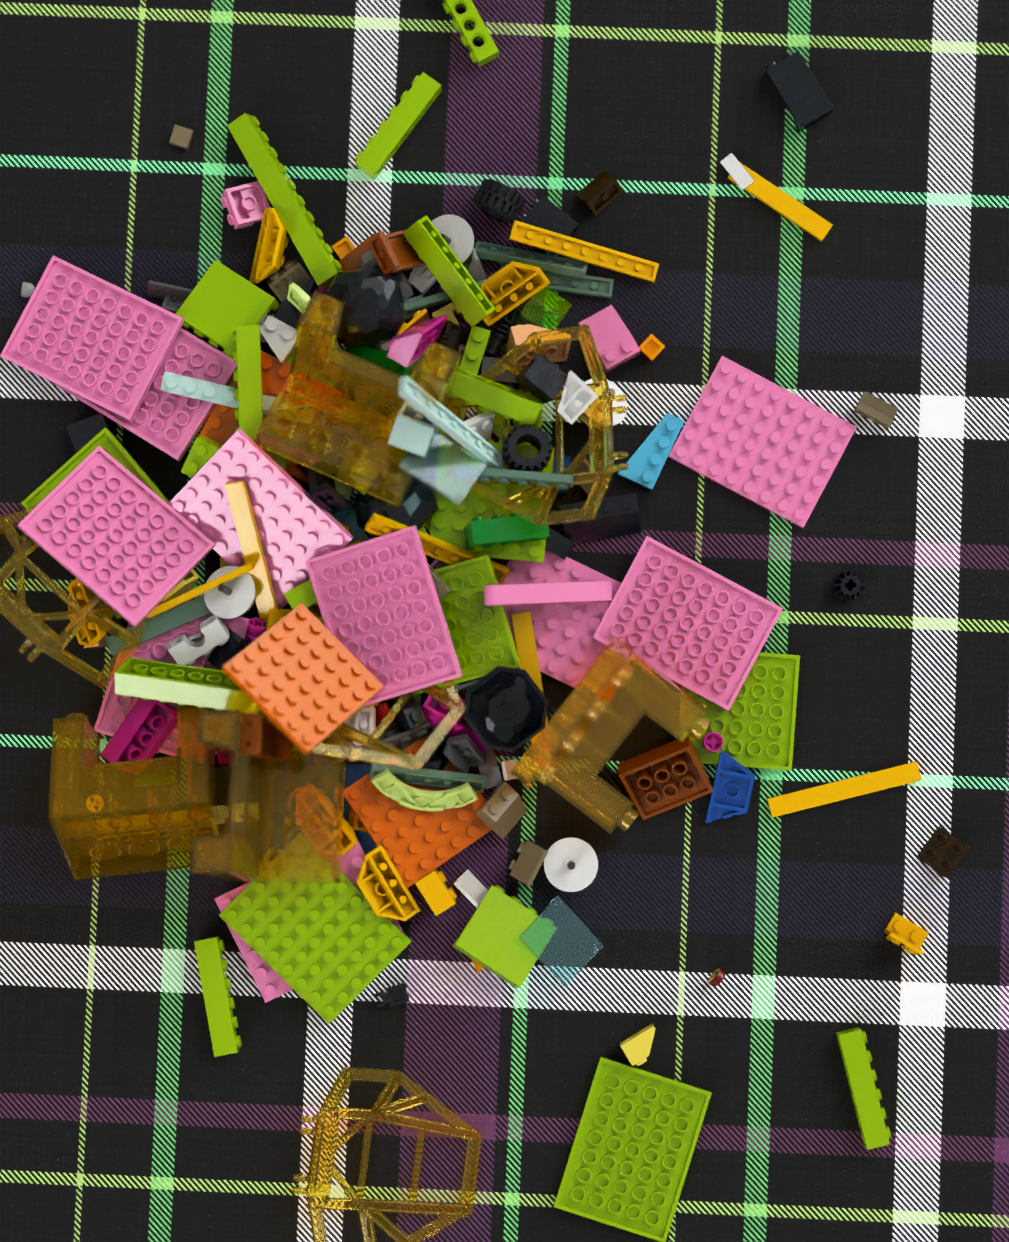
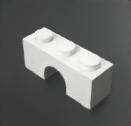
M212 615L200 623V630L204 634L202 640L192 642L185 634H182L168 643V651L177 664L190 666L196 661V658L201 655L206 656L212 651V648L217 645L222 646L228 641V638H230L229 630L217 615Z

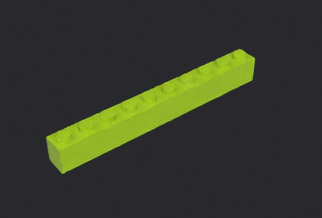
M244 113L227 125L317 285L326 288L331 284L336 274L341 272L342 267L333 258L331 247L324 242L322 231L313 223L314 217L305 209L303 198L297 195L295 184L291 179H288L286 168L277 159V152L268 144L269 139L267 135L260 130L258 119L254 115L251 116Z

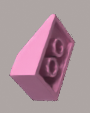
M612 305L578 323L606 373L640 354L641 350L632 334Z

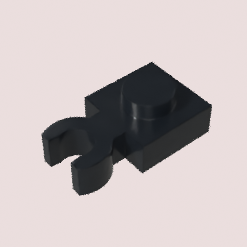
M405 982L386 987V994L382 992L374 994V998L382 997L383 999L382 1003L376 1005L377 1008L385 1006L387 1002H390L391 1007L410 1002Z

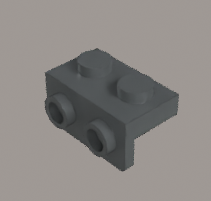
M467 733L447 739L444 754L459 772L468 773L470 767L486 764L487 757Z

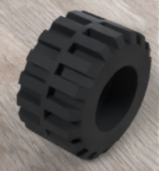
M484 179L473 198L474 204L485 214L508 224H513L514 220H517L525 205V200L519 193L505 184L492 179Z
M522 424L521 428L519 426L514 427V431L511 430L508 436H506L502 448V459H505V466L509 465V470L542 472L548 465L552 452L551 438H547L548 433L546 431L542 433L541 427H538V429L534 428V424H530V427H527V424ZM520 443H530L536 447L538 455L534 458H524L518 454L516 446Z

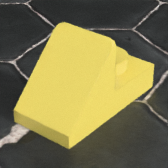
M451 302L433 312L432 318L447 315L448 321L459 326L454 313L461 314V312Z

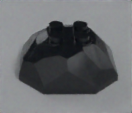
M376 264L338 272L323 295L328 321L335 336L354 349L391 341L407 319L399 279L391 274L384 275L381 268Z
M397 469L383 471L365 494L358 492L355 496L357 524L365 529V525L372 515L376 513L408 527L416 525L417 530H419L438 510L435 488L431 482Z
M497 666L467 689L463 718L486 748L514 752L545 729L549 701L526 670Z

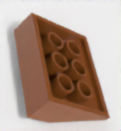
M689 735L618 764L619 777L643 820L714 792Z

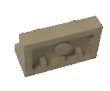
M295 259L294 261L289 260L283 265V269L278 273L275 272L270 275L266 284L282 303L288 297L290 284L294 282L301 287L310 277Z

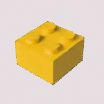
M434 869L415 883L435 916L457 902L456 892L452 886L448 888L445 883L447 881L446 876L442 870L438 872L437 869Z

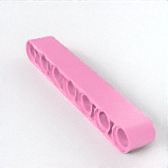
M611 581L488 585L484 586L485 606L607 602L613 600Z

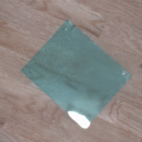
M437 432L425 458L409 452L403 462L400 463L399 468L460 506L487 463Z
M556 896L549 903L547 908L519 937L564 987L603 948V944L559 896Z

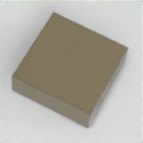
M175 125L169 143L188 149L194 131Z

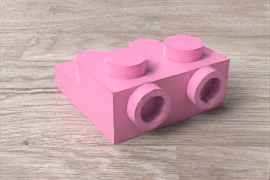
M259 181L225 189L221 197L222 206L224 208L227 207L229 212L227 215L230 225H234L235 230L262 221L264 209L270 208L266 194Z

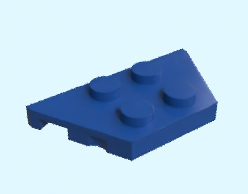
M720 750L712 786L714 792L710 795L705 818L706 823H711L713 820L730 818L733 815L745 814L748 811L755 774L723 750Z

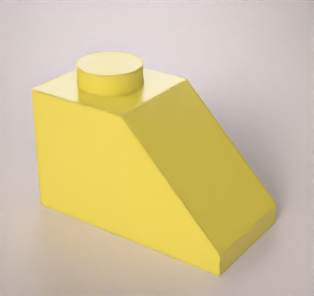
M653 1024L619 1043L632 1066L635 1064L640 1066L647 1061L646 1058L650 1054L655 1033Z

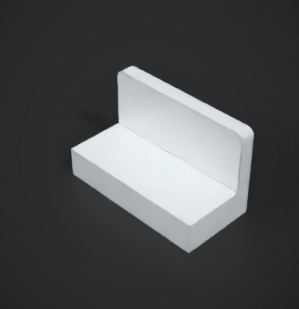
M468 869L453 883L476 908L488 891Z

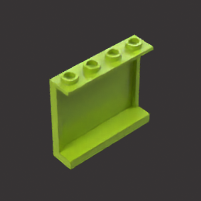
M215 260L176 312V315L185 319L182 327L185 329L190 327L194 330L193 333L201 339L205 337L209 340L208 343L216 349L218 347L222 348L224 354L233 358V350H237V343H233L232 332L236 331V325H260L271 309L277 310L279 303L273 296Z
M492 885L488 887L484 898L452 946L513 987L520 988L556 930V927L553 926V922L548 918L543 917L542 919L536 915L537 911L529 906L526 908L521 905V901L518 898L506 895L505 890L500 886L495 885L494 887Z

